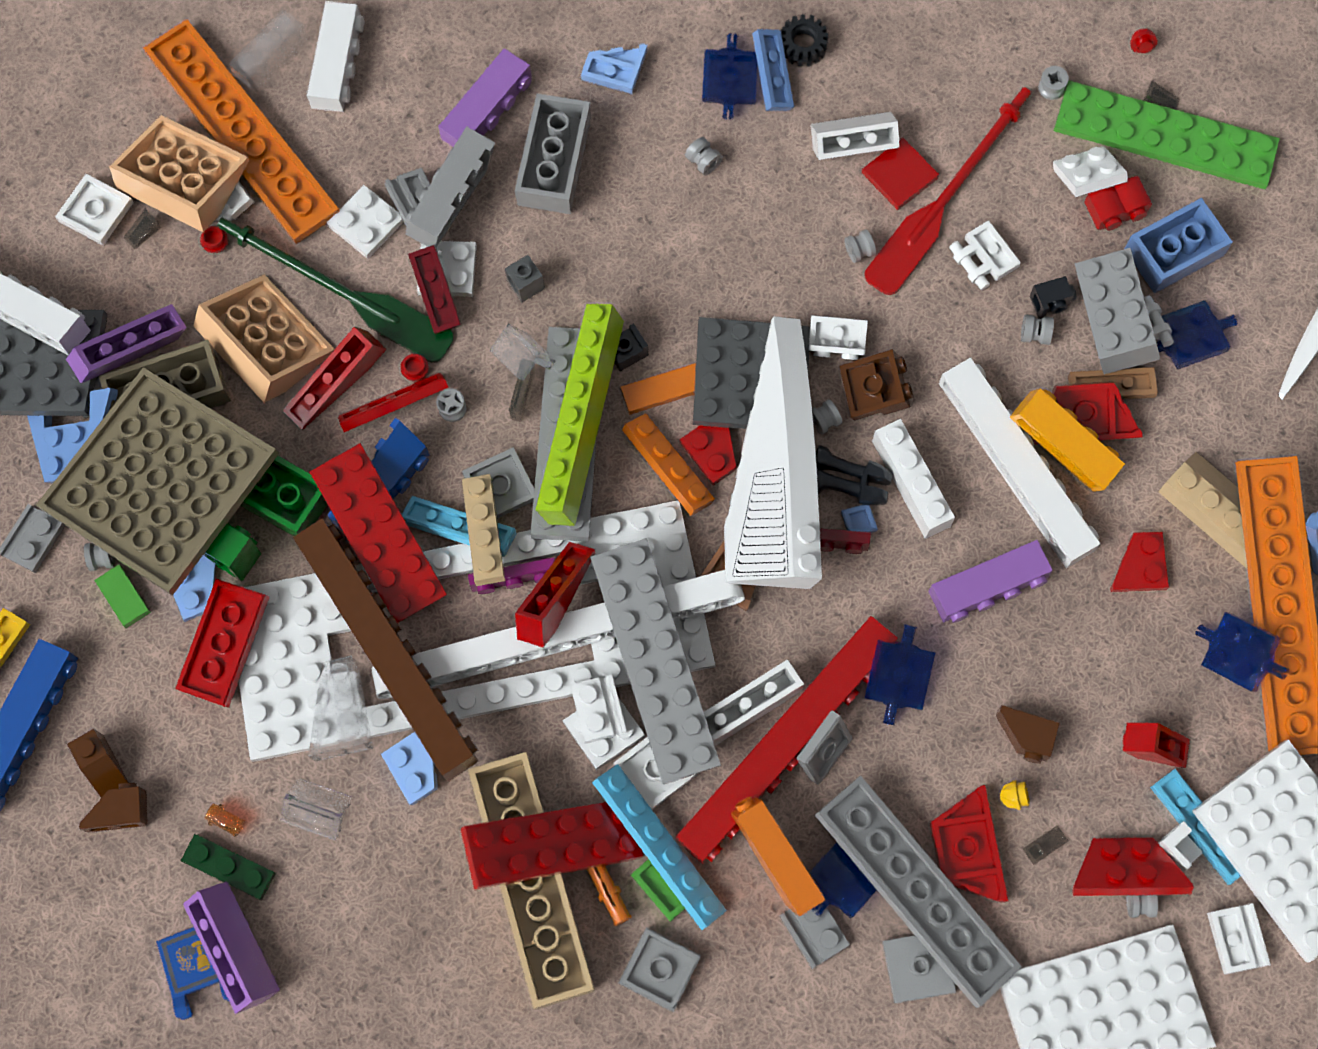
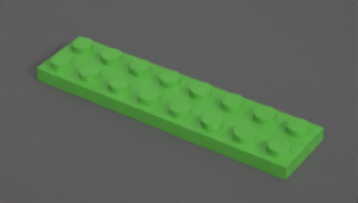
M1069 80L1053 130L1264 190L1269 183L1280 138Z

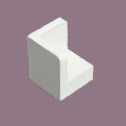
M1185 822L1176 825L1158 842L1182 871L1189 869L1192 866L1191 863L1202 854V850L1188 836L1192 829Z

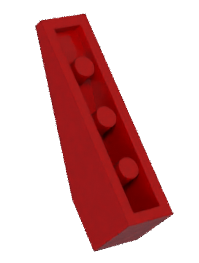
M353 327L283 409V412L303 430L359 380L387 349L369 331Z
M569 542L515 612L517 640L545 647L558 629L592 562L590 557L596 554L595 549Z

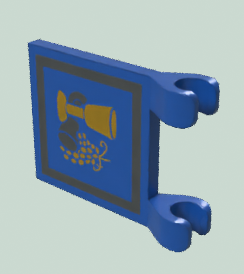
M194 927L156 941L171 992L174 1013L181 1020L192 1017L191 1007L186 995L220 982ZM220 983L222 996L225 1000L229 1002L227 995Z

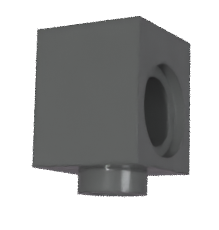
M529 255L504 268L507 282L521 303L545 289L543 275Z

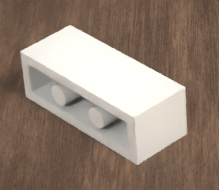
M891 112L811 124L813 151L819 160L899 148L898 121Z

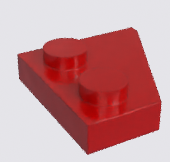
M699 425L680 439V444L713 486L736 470L729 428Z
M1139 532L1131 535L1126 552L1118 567V572L1110 587L1111 592L1156 591L1169 588L1163 532Z

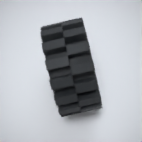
M801 14L800 19L795 15L792 17V22L787 20L785 27L782 26L781 36L785 59L789 57V63L792 65L795 61H798V67H802L803 62H806V66L809 67L812 61L817 64L820 57L823 59L828 44L826 25L822 26L820 19L814 22L815 16L810 15L809 19H805L806 14ZM806 34L813 38L814 43L809 47H800L794 43V38L797 35Z

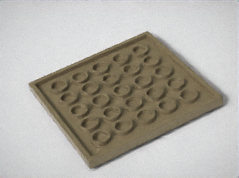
M143 367L36 506L173 596L278 456L279 452Z

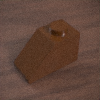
M1001 705L997 710L996 718L1015 751L1024 755L1023 759L1036 764H1041V761L1046 762L1052 755L1060 723Z
M92 729L67 744L78 767L101 798L108 790L118 789L119 784L129 783L104 735L97 730Z
M122 783L118 785V789L108 790L79 823V829L91 833L148 826L146 790L137 786V783Z

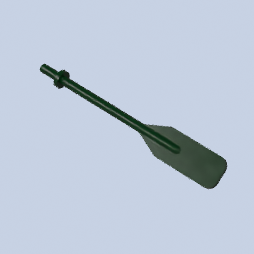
M223 217L218 221L217 227L238 238L237 244L244 248L249 244L348 300L369 329L414 354L422 355L428 362L435 363L442 360L452 345L454 337L451 330L434 334L429 317L392 296L353 291L255 236L254 228L248 225L241 228Z

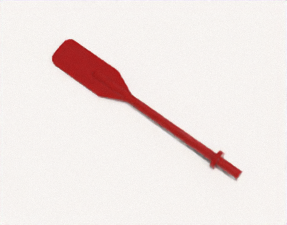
M1023 87L1010 104L1004 103L1000 107V118L938 199L908 215L866 268L865 280L868 284L886 295H893L899 291L937 241L944 207L1009 122H1017L1021 117L1019 109L1031 95V91L1028 88Z

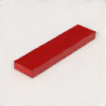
M439 372L339 415L338 420L343 432H347L449 387L444 376Z

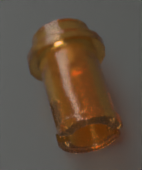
M213 803L204 817L208 821V825L212 826L214 824L232 834V836L237 837L246 820L223 809L224 805Z

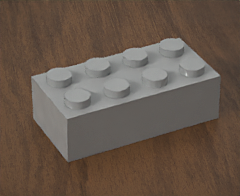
M536 94L515 187L517 206L571 214L592 118L590 102Z
M1127 248L1075 263L1103 374L1160 360L1131 249Z

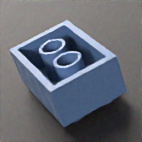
M1200 198L1131 235L1124 249H1131L1136 268L1155 294L1223 257L1233 241L1204 200Z

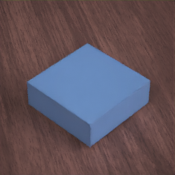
M862 504L841 511L846 530L877 532L878 528L870 505Z

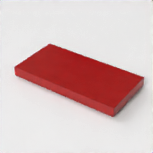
M216 579L175 689L229 708L270 596Z

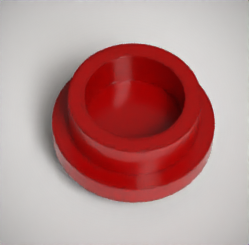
M1147 28L1135 31L1130 41L1131 50L1142 54L1150 52L1158 43L1157 36Z
M209 226L202 232L200 243L205 251L218 253L226 248L228 236L219 227Z
M410 354L402 360L400 369L402 375L407 380L420 381L427 375L429 365L422 355Z

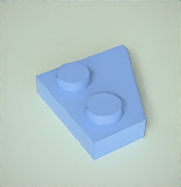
M639 44V48L623 50V47L612 48L609 51L598 50L589 52L581 72V80L632 94L648 51L647 45Z
M204 555L173 594L184 622L203 614L215 582L216 564Z
M415 732L381 753L409 805L416 804L438 789L437 774L434 771L435 764Z

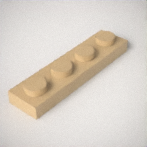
M486 474L462 479L474 582L476 586L505 581L491 475Z

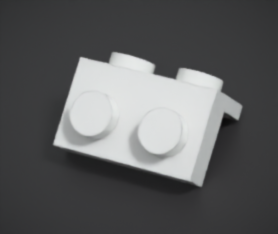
M811 315L808 350L814 351L813 356L830 357L832 352L842 353L843 359L858 360L859 355H865L868 320Z

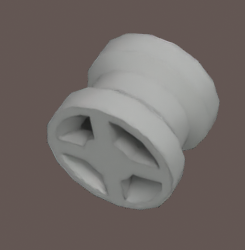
M1050 66L1043 71L1038 85L1041 96L1049 100H1056L1064 94L1069 80L1066 70L1062 67Z
M868 230L860 231L859 235L855 237L852 235L845 237V247L852 262H859L864 256L871 257L876 255L875 244Z
M452 388L440 392L436 404L441 417L449 422H456L462 419L467 410L462 393Z
M830 399L824 401L821 407L812 408L813 425L821 435L827 433L828 428L832 426L837 427L842 424L841 415Z
M86 543L84 545L85 562L90 572L96 571L99 567L103 566L106 568L115 567V558L93 543Z
M1126 895L1127 912L1130 918H1137L1139 915L1144 914L1148 917L1157 916V895Z

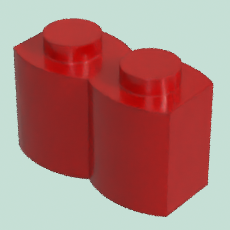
M1139 176L1127 178V182L1088 193L1084 202L1097 230L1107 229V231L1118 228L1122 225L1123 221L1132 220V222H1136L1145 218L1152 205Z

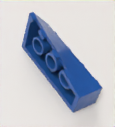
M396 417L390 424V427L394 430L387 440L381 438L374 447L377 450L372 460L393 500L398 493L402 494L408 489L411 484V477L416 471L420 472L425 468L429 461L428 456L430 455L426 445ZM330 510L327 516L329 517L331 522L334 523L335 526L341 529L335 516Z

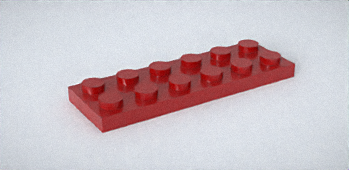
M361 443L309 471L377 592L385 602L390 615L395 618L397 623L448 595Z
M607 802L466 825L460 829L474 890L632 861L643 857L642 849Z

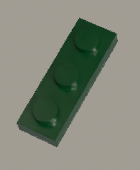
M194 834L180 860L222 882L227 881L229 885L261 901L276 874L197 834Z

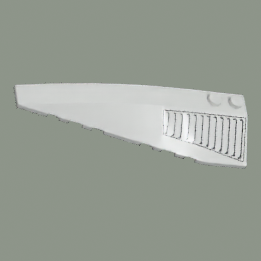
M773 316L765 346L766 352L759 372L760 378L753 398L755 400L750 411L742 446V457L735 477L734 492L731 495L730 509L724 525L726 583L810 589L822 579L815 439L806 355L800 319Z

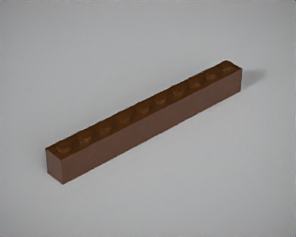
M322 518L295 535L293 539L439 772L449 782L479 762L474 754L478 751V748L469 735L464 738L459 731V728L463 726L454 711L448 713L443 705L447 702L445 696L438 686L434 689L428 682L432 678L431 674L423 663L417 665L412 657L417 654L408 639L402 641L398 635V632L402 630L393 616L387 617L383 609L387 607L378 592L372 594L368 588L372 584L371 580L363 569L358 571L353 563L358 560L348 546L343 548L339 540L343 537L334 523L329 526Z

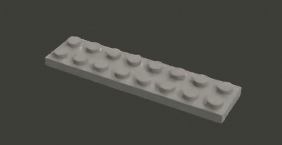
M549 327L531 539L589 542L597 437L575 526L550 525L535 510L580 328Z
M647 538L591 556L595 574L663 785L721 766Z
M862 776L856 778L815 814L817 819L975 1008L981 1007L1022 967Z

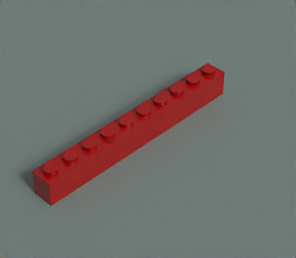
M870 616L677 834L676 841L701 864H704L707 859L712 863L723 850L720 844L728 836L732 840L740 831L731 815V812L736 810V804L747 797L761 799L766 792L772 794L782 783L779 777L786 769L791 772L799 764L796 758L831 710L838 713V709L844 703L849 706L859 695V692L856 690L863 681L868 684L876 676L878 670L875 667L880 661L883 660L887 663L898 649L894 645L898 637L874 617Z

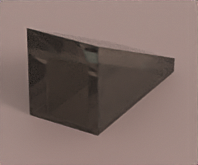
M1151 80L1143 101L1176 110L1180 99Z
M145 208L126 233L124 239L136 249L160 230L161 227Z
M1057 825L1023 848V851L1034 865L1067 843L1068 839Z

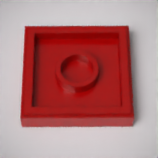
M904 137L899 140V148L885 150L863 167L861 172L897 211L939 177L934 168Z

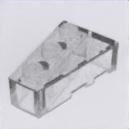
M352 655L322 662L308 756L317 762L373 749L357 662Z

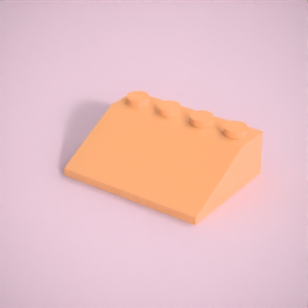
M161 115L109 168L117 190L204 232L221 214L249 159L247 156Z
M265 274L198 305L193 327L205 340L210 342L216 352L263 403L285 393L328 358L335 350Z

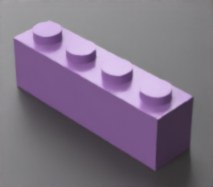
M504 48L438 126L441 139L454 147L466 126L483 136L488 130H493L498 124L500 115L505 110H510L515 103V97L521 90L525 91L531 84L530 65Z
M171 304L75 346L66 360L82 384L178 340L187 327Z
M1035 540L934 583L928 592L943 623L948 620L956 623L967 618L969 611L978 608L979 612L987 610L995 605L994 601L1004 597L1005 600H1010L1022 593L1021 589L1031 586L1032 589H1036L1048 582L1047 578L1053 570L1038 540Z
M227 881L199 890L183 903L235 1014L264 1003L280 991L275 977L271 973L262 954V950L258 946Z

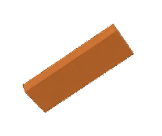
M696 363L621 386V392L629 415L694 395Z

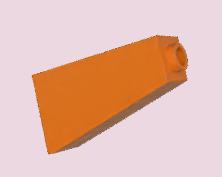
M747 797L737 803L735 806L736 810L731 812V815L785 905L800 917L825 901L824 896L763 801L757 797L753 799Z

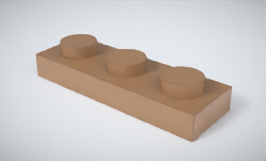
M1154 367L1123 369L1108 374H1103V370L1070 372L1068 375L1069 384L1112 381L1118 388L1122 399L1156 398L1158 395Z

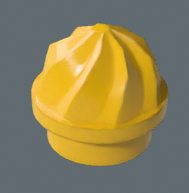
M1012 780V782L1003 786L1000 800L1007 808L1022 810L1023 806L1030 805L1026 782L1018 783L1017 780Z

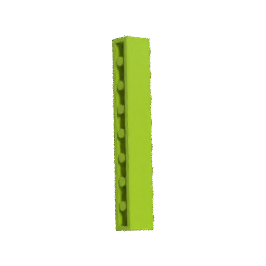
M586 304L535 509L550 525L575 526L624 324V320L613 304Z

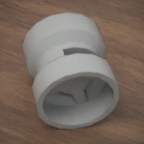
M704 137L696 139L685 152V157L691 163H696L698 170L704 176L715 170L723 159V156L716 149L713 150L710 147V142Z
M1025 314L1021 327V342L1030 343L1034 340L1040 344L1050 345L1053 335L1054 318L1043 317L1042 319H1037L1034 315Z

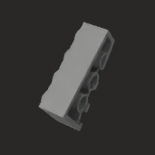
M465 127L456 144L450 150L442 167H439L436 171L429 188L426 187L418 200L420 203L416 209L412 207L405 218V222L408 223L406 235L427 247L432 245L438 246L487 172L495 142L471 128Z

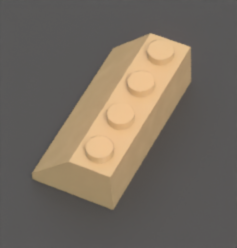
M1195 452L1166 481L1158 492L1247 568L1238 487Z

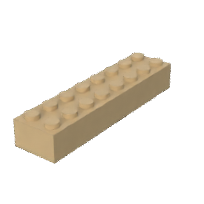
M526 752L468 769L482 823L544 812L531 763ZM562 874L500 885L533 1008L538 1010L595 992Z

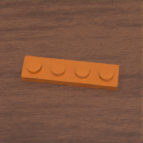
M646 413L624 425L622 429L624 434L690 516L713 503L715 500L713 495Z

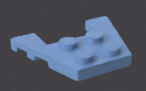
M105 388L90 391L89 421L52 427V416H27L44 482L54 483L107 415L112 400L117 398V389Z

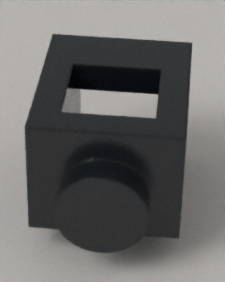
M1066 276L1034 285L1030 298L1038 319H1042L1046 316L1047 312L1057 314L1065 311L1070 302L1077 299L1074 286L1072 284L1069 285Z
M634 323L627 330L621 332L614 362L619 371L649 356L648 345ZM625 344H628V345H629V347H628L627 349H621V348H620V347L624 346Z

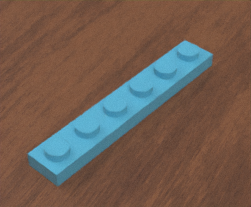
M618 764L592 782L701 930L708 927L727 911Z

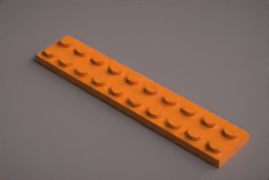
M188 19L143 47L150 60L214 141L248 157L249 162L242 173L243 178L296 244L324 226L340 211Z
M1298 457L1238 461L1235 464L1268 751L1270 752L1284 740H1289L1300 755L1318 754V627Z

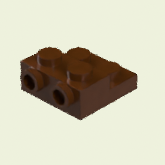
M893 349L839 366L850 415L854 421L878 413L887 415L911 407L909 400L914 398L913 390L909 382L905 383L903 373L907 372V365L904 357H899Z

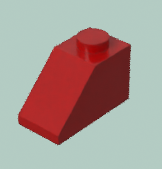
M1127 722L1126 732L1123 736V752L1137 759L1186 768L1190 739L1160 723Z

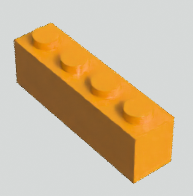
M1039 388L1030 391L1010 416L1016 424L1093 492L1105 490L1125 465L1119 459L1120 455L1116 450L1102 444L1098 440L1099 436L1095 431L1088 427H1083L1077 421V416L1071 410L1063 409L1056 402V397L1046 389L1042 390Z

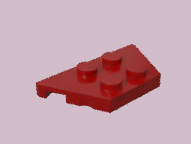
M1114 382L1054 386L1051 393L1056 397V402L1063 409L1071 410L1083 427H1088L1095 431L1099 436L1098 440L1143 437L1142 431L1138 428L1131 415L1132 413L1127 404L1124 403ZM1031 437L1034 445H1039V443Z
M981 785L930 822L938 868L955 888L1005 903L1008 902V896L986 786Z
M1153 837L1093 838L1074 883L1072 895L1192 894L1194 886Z

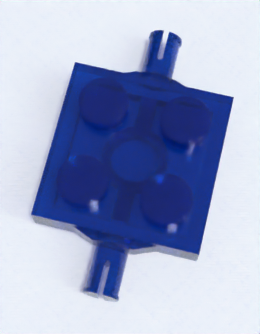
M732 33L727 34L726 48L719 50L705 49L702 102L723 104L722 118L727 120L728 110L729 120L734 118V105H756L758 67L756 52L743 51L737 48L738 35L733 33V43H731Z
M1206 300L1162 315L1164 323H1168L1172 330L1170 335L1174 342L1172 345L1164 347L1159 340L1156 342L1159 353L1164 351L1172 359L1177 370L1226 353L1231 346L1223 330L1237 326V319L1234 314L1217 319Z
M1231 612L1224 613L1215 631L1202 624L1197 627L1200 631H1196L1195 635L1210 642L1209 649L1201 664L1207 669L1251 692H1257L1262 679L1268 673L1279 677L1281 680L1287 677L1284 673H1289V669L1274 662L1275 651L1281 640L1280 637Z
M904 624L901 641H877L865 698L879 701L886 705L882 723L888 725H895L898 708L909 707L923 710L936 652L920 649L913 644L917 629L915 626Z
M837 841L808 872L825 898V901L811 909L813 912L816 911L815 914L819 917L831 904L840 908L849 918H852L877 891Z

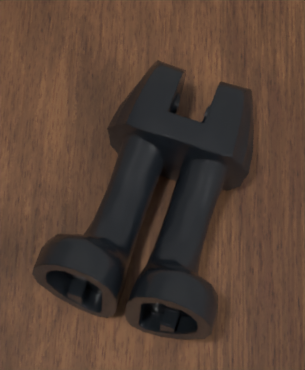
M818 445L816 450L818 495L823 490H834L856 497L859 504H887L888 492L881 488L869 486L868 483L890 485L893 478V473L871 460H869L866 466L847 461L833 455L828 447ZM824 470L836 471L860 479V482L847 480L824 472Z

